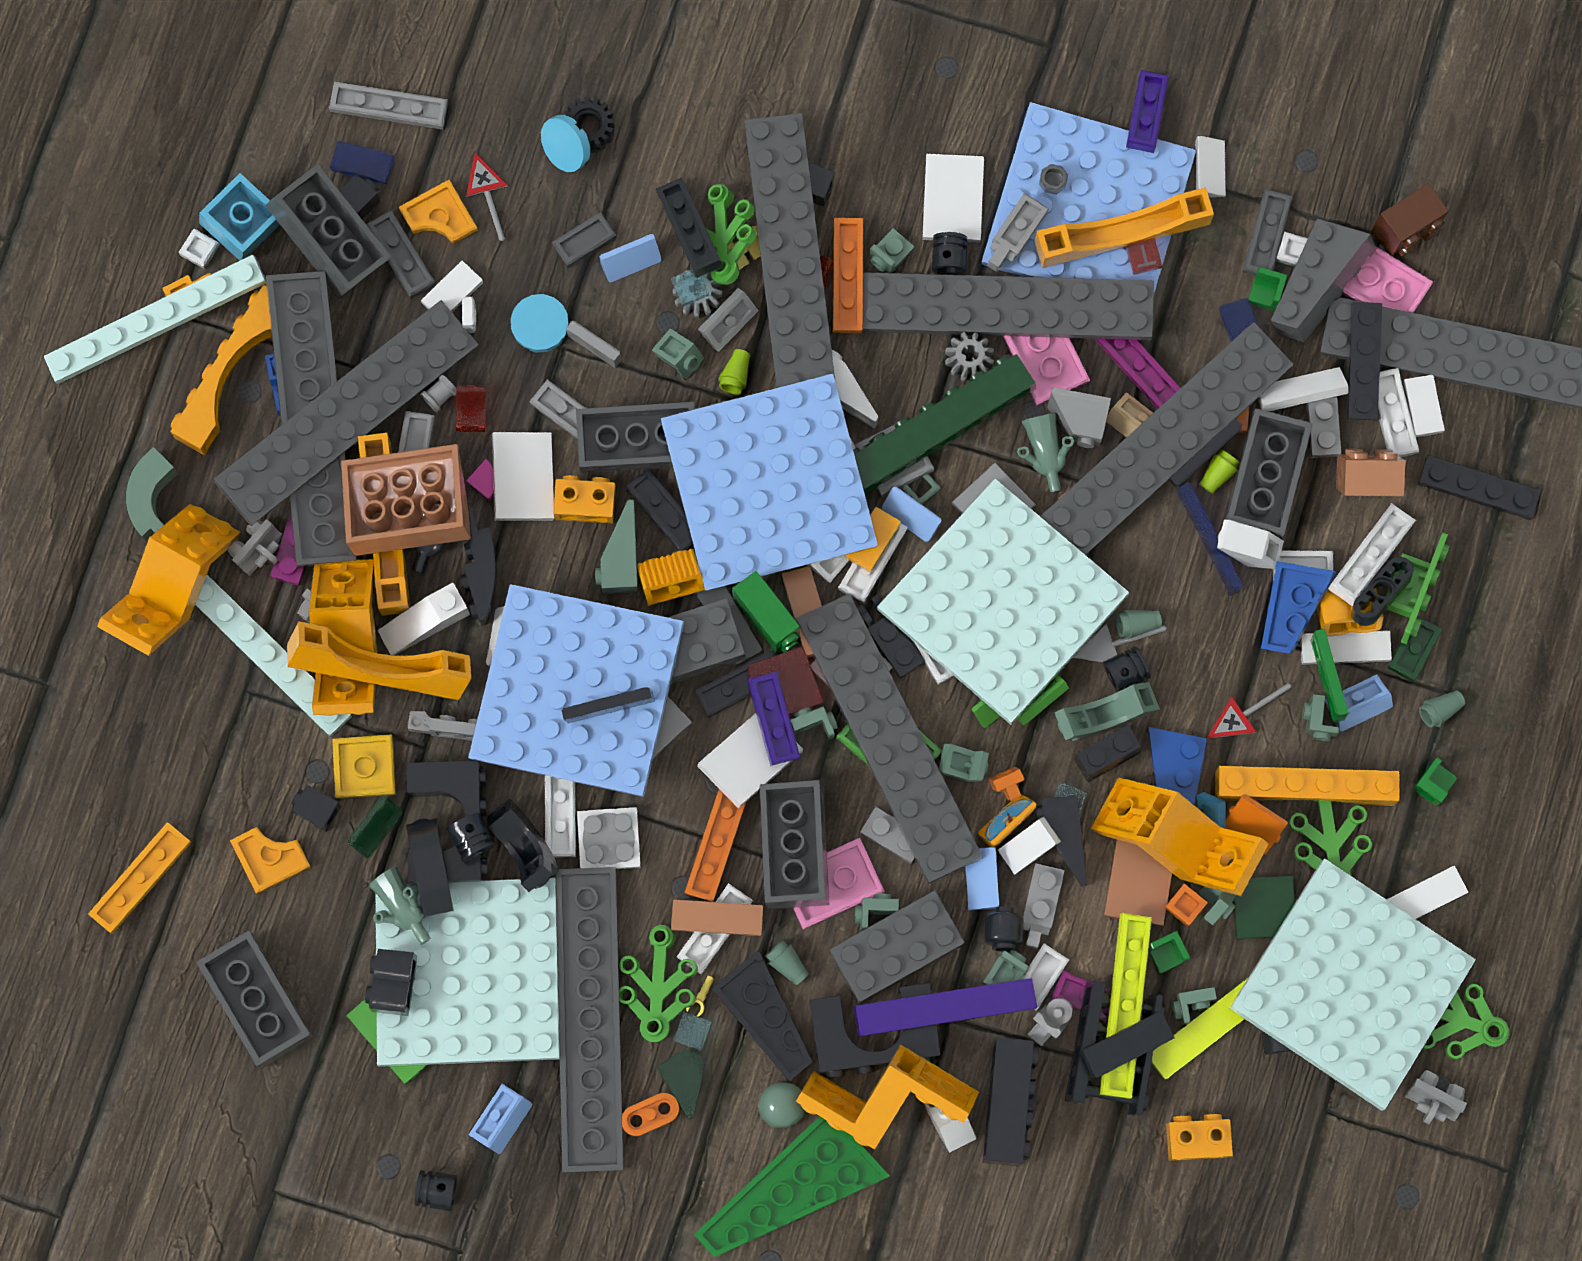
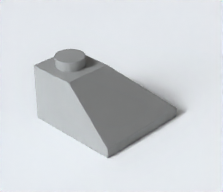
M1052 387L1047 408L1051 413H1056V421L1066 435L1071 436L1080 447L1094 448V445L1100 446L1111 398Z

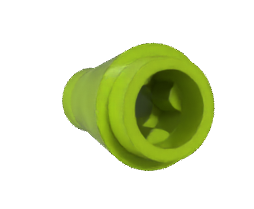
M735 349L732 357L718 378L720 381L719 387L724 392L739 395L746 388L748 365L751 356L747 351Z
M1221 449L1218 454L1214 453L1199 485L1209 493L1214 494L1221 485L1238 471L1236 468L1240 462Z

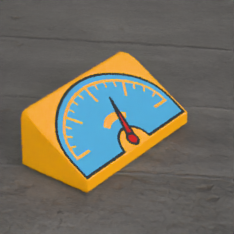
M1021 794V797L1009 802L978 832L979 837L989 847L996 848L1035 811L1037 804Z

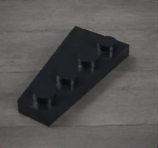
M757 950L717 983L712 990L788 1082H790L811 1065L812 1060L759 950Z

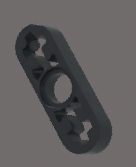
M1394 557L1383 567L1353 603L1351 616L1357 624L1369 626L1379 619L1410 583L1414 571L1412 562L1404 557ZM1404 570V573L1398 574L1395 581L1392 579L1394 571ZM1384 586L1390 590L1391 594L1380 596L1374 589ZM1371 601L1373 603L1371 612L1362 613L1361 610H1365Z

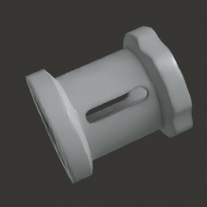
M443 374L438 377L439 380L429 390L420 393L424 401L436 413L441 410L440 406L452 395L457 396L459 394L455 386Z

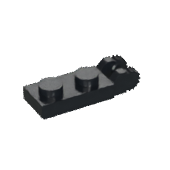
M877 595L871 599L874 608L877 610V606L882 602ZM862 605L857 608L873 641L900 679L925 663L924 658L910 638L881 612L879 613L883 619L874 624L866 608Z

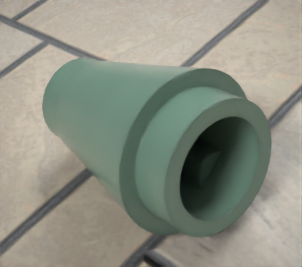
M1123 610L1122 613L1116 615L1117 632L1120 637H1127L1128 639L1162 626V619L1158 610Z
M1456 690L1425 700L1423 705L1419 707L1420 716L1428 727H1440L1465 706V699Z
M782 940L766 954L770 961L768 964L795 985H798L809 975L791 943L787 944Z

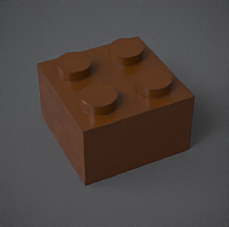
M1428 183L1382 212L1371 231L1386 253L1393 257L1398 254L1403 257L1415 249L1416 246L1414 244L1421 239H1424L1426 242L1435 237L1440 232L1438 229L1445 224L1443 220L1449 211Z

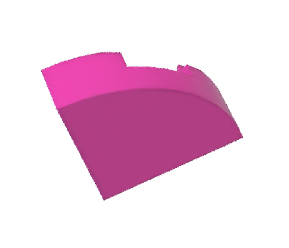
M485 459L467 479V483L490 501L494 495L493 467Z

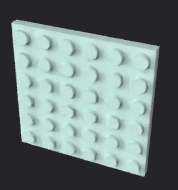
M994 479L877 606V610L1012 725L1128 597L1129 592L1005 486Z
M1324 858L1229 1009L1383 1111L1388 1106L1476 959Z
M550 878L544 886L537 889L534 888L530 892L521 885V879L449 883L454 911L427 917L423 915L421 923L431 939L420 945L412 930L400 929L395 924L376 923V955L378 949L414 952L417 956L409 1015L377 1013L378 1066L560 1059L556 878ZM406 884L407 887L412 885L417 886V884ZM376 894V913L386 910L389 915H393ZM418 894L417 902L422 907L420 896Z

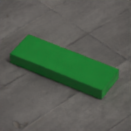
M1325 629L1316 630L1310 642L1331 717L1334 723L1345 721L1348 710Z

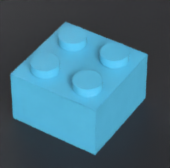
M241 173L199 214V224L239 260L247 258L280 225L265 206L270 200Z

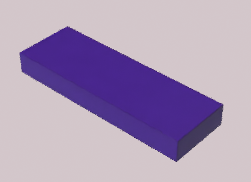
M1140 71L1126 148L1150 153L1155 152L1169 76Z
M773 672L747 679L770 766L799 759L800 754L778 673Z

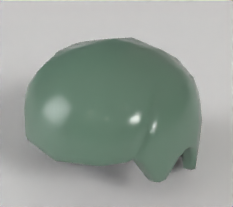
M778 1082L769 1085L759 1095L757 1108L761 1119L774 1128H787L796 1125L805 1115V1110L801 1107V1104L796 1102L802 1090L790 1082Z

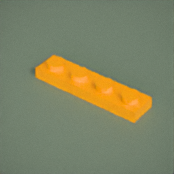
M167 822L88 915L113 934L192 842Z

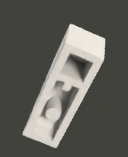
M832 350L835 383L842 409L875 429L878 424V415L847 365L842 361V356Z
M451 583L425 597L377 631L390 655L395 656L469 616L470 613L454 583Z

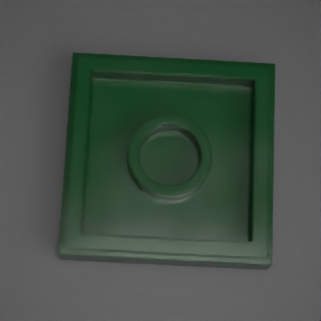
M1293 876L1250 878L1242 895H1236L1233 900V904L1236 905L1234 908L1236 940L1274 938L1295 904Z

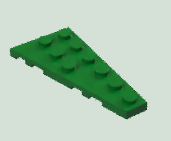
M819 1117L704 1224L694 1236L714 1257H717L890 1177V1175L861 1144L855 1141L852 1135L843 1130L834 1129L828 1124L827 1120Z

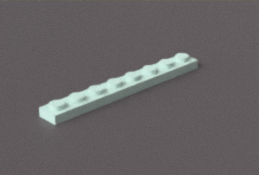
M251 255L45 355L44 358L54 381L60 384L266 284L265 276L257 258Z
M206 575L195 605L322 730L332 737L352 717L351 714H335L333 716L313 715L312 700L315 679L305 670L288 667L287 652L223 589Z

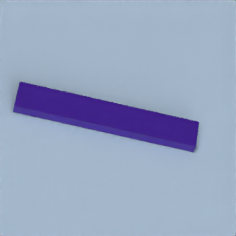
M1029 978L854 1006L858 1034L859 1037L1033 1010L1037 1008L1033 980Z

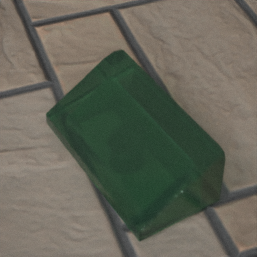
M381 795L347 840V843L362 856L369 858L400 818L403 811L385 795Z

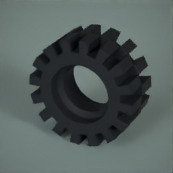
M585 97V101H581L580 98L576 99V104L570 103L567 106L568 111H564L563 115L573 118L577 122L576 126L578 121L584 116H593L599 121V129L594 134L587 135L590 150H592V153H597V148L600 147L603 150L606 148L605 144H610L612 141V135L615 132L613 113L611 109H608V105L605 102L601 104L598 98H595L594 101H591L590 97Z

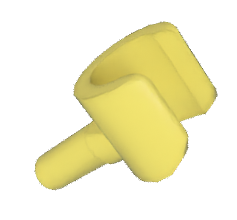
M707 976L700 992L696 996L695 1002L701 1006L697 1017L705 1011L704 1000L714 981V978L711 976Z

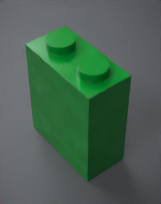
M754 571L732 588L734 602L774 651L775 655L781 651L785 654L798 644L797 639L799 638L800 626L757 571Z

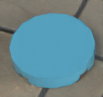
M556 115L543 124L541 143L545 154L558 169L565 172H575L585 166V162L589 160L590 144L588 137L583 129L579 130L575 125L577 122L573 118L566 115Z
M545 294L531 295L522 299L513 310L511 316L512 333L516 341L530 351L536 353L548 352L557 348L567 335L566 328L569 326L568 314L564 306L554 297Z

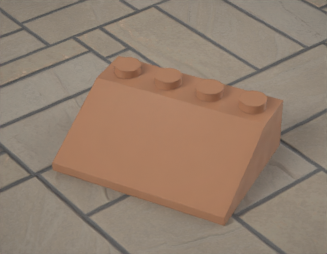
M457 444L341 461L346 544L355 556L471 539L468 503Z

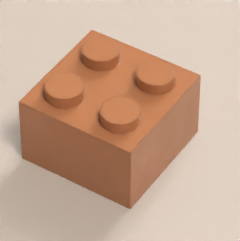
M1345 449V454H1337L1336 489L1345 496H1404L1406 461L1397 456L1398 453H1394L1390 449H1375V454L1363 452V449Z

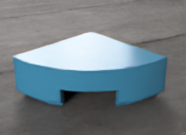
M1205 792L1196 795L1199 810L1203 809L1206 816L1221 828H1225L1226 801Z

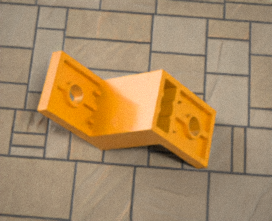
M189 504L149 537L129 594L100 618L97 627L149 656L190 620L211 563L221 556L234 541L238 540L240 531L231 527L229 523L206 513L201 507Z
M374 559L314 565L309 618L310 624L328 627L336 636L348 644L362 650L377 653L372 608ZM316 673L312 700L313 715L333 716L335 714L361 715L374 713L376 684Z
M1119 777L1091 827L1099 835L1138 845L1180 880L1238 896L1242 895L1269 845L1263 838L1221 828L1176 791ZM1230 860H1233V862L1227 866L1228 862Z
M900 1045L866 1102L815 1071L811 1074L796 1102L801 1104V1107L806 1112L813 1115L817 1114L827 1120L828 1124L834 1129L843 1130L852 1135L859 1144L875 1149L910 1091L921 1102L936 1106L942 1110V1113L947 1118L955 1121L959 1120L962 1123L965 1122L970 1114L979 1091L903 1045Z

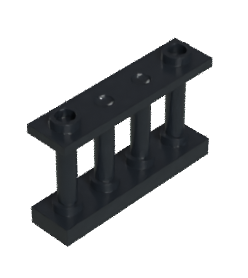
M1099 981L1086 982L1064 1101L1075 1104L1084 1103L1085 1098L1092 1096L1129 1104L1128 1115L1140 1116L1147 1109L1149 1103V1093H1146L1154 1049L1139 1056L1137 1059L1132 1099L1100 1095L1101 1086L1091 1084V1081L1088 1080L1090 1071L1080 1051L1095 1044L1096 1038L1098 1039L1100 1036L1106 1037L1107 1025L1102 1024L1099 1018L1101 1009H1104L1105 1006L1110 1007L1111 995H1108V992L1105 991L1106 983ZM1151 995L1148 998V1003L1142 1002L1141 1014L1145 1015V1018L1158 1011H1162L1164 1015L1165 1004L1162 1003L1163 995Z

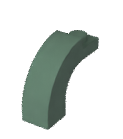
M154 447L139 460L133 469L126 491V505L129 517L135 529L146 542H148L150 536L164 526L157 516V498L162 489L178 475L175 468Z
M1146 682L1131 685L1115 694L1091 703L1063 708L1055 712L1058 720L1059 730L1065 740L1072 739L1073 741H1078L1129 724L1160 710L1150 683Z

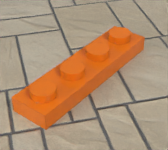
M834 218L833 333L862 334L863 218Z
M720 789L718 790L684 893L707 902H714L746 805L745 803L738 809Z

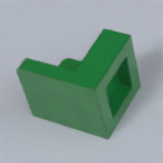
M1259 267L1247 303L1275 312L1287 275Z
M1438 757L1430 763L1412 788V790L1436 807L1442 803L1448 794V790L1457 779L1455 775L1440 765L1442 760Z
M1177 931L1149 944L1148 952L1159 975L1190 959Z

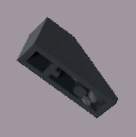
M1078 796L1042 799V806H1036L1038 820L1044 817L1061 841L1055 847L1080 886H1087Z

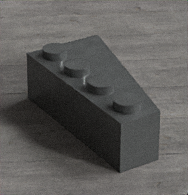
M1321 219L1316 220L1271 318V322L1278 335L1301 342L1307 340L1327 314L1326 310L1342 295L1344 292L1343 288L1352 276L1355 278L1362 269L1361 265L1368 256L1371 257L1377 248L1370 234Z

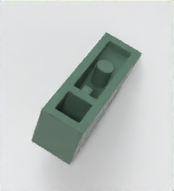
M634 500L627 501L600 559L601 568H595L596 586H602L603 594L638 592Z

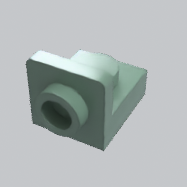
M892 228L877 246L874 244L870 248V261L878 270L882 272L886 270L888 273H893L914 251V246Z
M669 329L652 349L655 356L674 367L685 379L699 367L704 359L694 343L672 329Z
M1215 987L1177 994L1176 1001L1172 1002L1175 1019H1180L1181 1025H1187L1190 1023L1188 1006H1192V1011L1210 1008L1209 1002H1214L1217 999Z

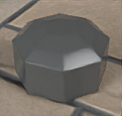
M1050 164L1041 170L1039 185L1045 193L1057 195L1066 188L1068 174L1062 166Z

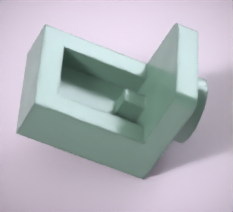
M1313 694L1309 702H1304L1302 719L1307 720L1305 734L1313 735L1314 740L1331 741V738H1335L1339 734V727L1322 725L1325 696Z
M810 707L794 713L795 718L790 720L794 735L822 724L829 740L834 738L835 733L833 730L838 728L832 712L826 713L824 707L811 711Z
M944 744L939 771L943 775L966 782L982 781L988 770L987 759L989 753L985 751H972L953 744Z
M1203 886L1199 891V895L1212 904L1204 916V919L1212 925L1220 917L1225 920L1236 906L1232 903L1236 896L1235 894Z
M874 894V898H862L860 906H855V924H860V932L868 928V915H892L899 911V899H892L891 894Z
M1011 950L1009 953L1006 951L1001 952L982 983L991 985L1021 980L1024 973L1029 969V966L1024 963L1026 958L1014 950Z

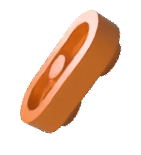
M669 1093L657 1094L628 1107L622 1114V1127L631 1136H642L673 1122L679 1114V1103ZM662 1103H667L670 1106L668 1114L663 1115L659 1112L658 1109ZM637 1115L642 1118V1124L639 1127L631 1125L633 1116Z

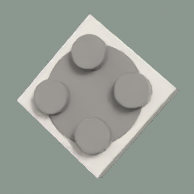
M637 807L577 811L580 868H641Z

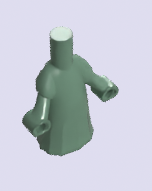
M1056 413L1021 421L1026 429L1034 455L1029 453L1027 447H1020L1017 451L1018 456L1033 464V468L1038 473L1047 477L1050 493L1061 491L1058 473L1065 465V456L1074 444L1073 438L1071 436L1064 437L1062 439L1063 445L1059 449ZM1069 439L1071 443L1066 444L1065 441ZM1021 450H1026V454L1022 455Z
M398 867L385 871L369 884V887L393 914L389 915L386 910L378 911L373 916L375 923L395 924L400 929L412 930L420 945L431 939L421 923L423 910L417 902L418 887L415 885L407 887Z

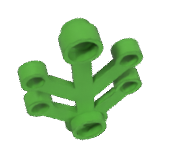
M716 184L708 191V200L714 206L716 234L707 228L706 230L714 247L717 248V254L723 267L711 271V277L719 284L728 285L738 278L739 267L737 261L748 245L756 239V231L751 226L745 224L754 215L755 208L747 200L739 201L735 206V213L737 215L728 227L727 208L733 203L734 194L727 186ZM737 236V238L739 239V241L736 243V245L733 247V249L729 252V245L732 243V241L734 240V238Z
M1314 800L1319 803L1323 834L1310 825L1307 817L1302 813H1296L1289 819V827L1294 832H1300L1323 849L1327 854L1329 862L1352 876L1350 873L1351 868L1362 854L1371 849V839L1366 835L1357 836L1353 840L1352 850L1342 862H1340L1339 849L1355 827L1366 820L1367 811L1359 805L1352 807L1348 812V818L1336 833L1331 801ZM1354 810H1359L1362 813L1361 820L1353 818L1352 812ZM1296 817L1301 818L1304 823L1303 827H1295L1293 819ZM1363 839L1366 841L1367 848L1365 850L1358 848V840ZM1299 843L1293 850L1295 859L1307 863L1315 870L1322 861V859L1313 854L1312 847L1308 843ZM1299 847H1305L1308 850L1307 857L1299 856Z
M665 925L654 927L649 936L650 942L654 946L652 981L640 968L639 961L636 958L625 956L619 964L621 971L630 975L651 999L649 1012L637 999V992L634 988L623 986L619 989V1001L628 1005L641 1020V1035L644 1039L653 1043L663 1041L670 1032V1022L685 1008L692 1007L696 1001V996L691 990L681 989L676 994V1001L663 1011V1000L687 978L695 976L698 972V965L695 961L683 959L678 965V970L665 981L667 950L674 945L676 939L674 931H671V928ZM663 931L666 937L664 941L658 942L656 936L659 932ZM632 960L634 967L632 970L627 971L625 964L627 961ZM691 963L693 969L690 973L686 974L683 970L684 965ZM626 990H630L632 993V997L628 1001L623 999V993ZM689 993L690 1001L683 1004L681 1001L682 995ZM653 1022H657L659 1029L652 1033L650 1025Z
M1471 984L1465 988L1464 998L1474 1004L1480 1020L1469 1016L1456 992L1449 1003L1452 1010L1446 1008L1440 1020L1449 1023L1434 1029L1430 1035L1432 1039L1429 1046L1424 1045L1422 1049H1430L1435 1046L1436 1042L1464 1028L1477 1032L1461 1042L1452 1041L1447 1044L1445 1048L1446 1055L1450 1059L1457 1060L1463 1057L1465 1052L1483 1043L1490 1047L1504 1044L1509 1037V1028L1503 1019L1492 1015L1483 998L1484 992L1482 987L1478 984ZM1470 988L1477 989L1479 993L1477 999L1469 996ZM1491 1026L1498 1030V1035L1495 1038L1491 1037L1488 1033V1029ZM1452 1045L1459 1046L1460 1054L1458 1056H1454L1451 1053L1450 1048Z

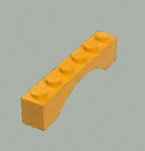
M1204 187L1175 195L1165 201L1125 215L1093 222L1062 224L1036 232L1034 242L1041 266L1046 268L1210 225L1214 212L1207 189Z
M265 285L261 287L260 291L256 290L251 295L248 302V310L244 315L238 316L233 325L234 332L229 340L224 339L217 351L218 357L213 364L210 363L205 368L202 374L203 381L198 389L193 388L186 400V408L182 413H177L172 420V430L170 432L173 437L204 456L220 433L219 403L224 384L230 372L239 360L253 347L272 337L267 286Z
M387 433L358 436L360 458L392 454L391 441ZM404 549L373 553L376 596L380 614L385 616L404 613L411 608Z
M298 621L287 643L288 667L455 700L461 698L471 680L470 655L445 650L412 656L377 654L348 644L336 636L328 627Z
M1219 766L1215 771V797L1225 801H1239L1242 795L1246 794L1255 801L1321 800L1360 805L1394 806L1399 802V771Z

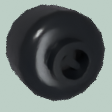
M1007 906L996 907L995 912L986 916L985 942L992 946L993 951H1015L1016 947L1022 944L1024 919L1020 914L1014 913V908Z

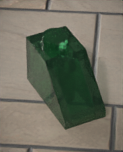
M687 1047L658 1065L657 1068L690 1120L695 1116L704 1078L701 1068L706 1065L697 1050L691 1053Z

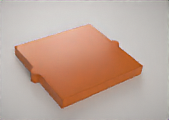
M1243 794L1238 803L1229 809L1230 814L1226 819L1225 829L1263 838L1269 843L1264 852L1266 855L1274 842H1279L1281 839L1280 834L1288 822L1246 794Z

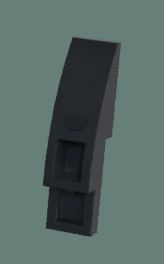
M468 503L471 539L468 540V543L464 544L468 561L474 559L475 562L464 564L465 574L460 576L465 592L471 590L474 600L468 603L473 620L479 618L481 626L488 624L496 596V552L490 528L478 530L472 507Z

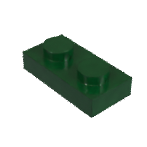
M1419 616L1416 619L1422 621L1416 637L1410 635L1407 644L1400 643L1387 667L1389 670L1412 682L1419 675L1442 631L1441 628Z

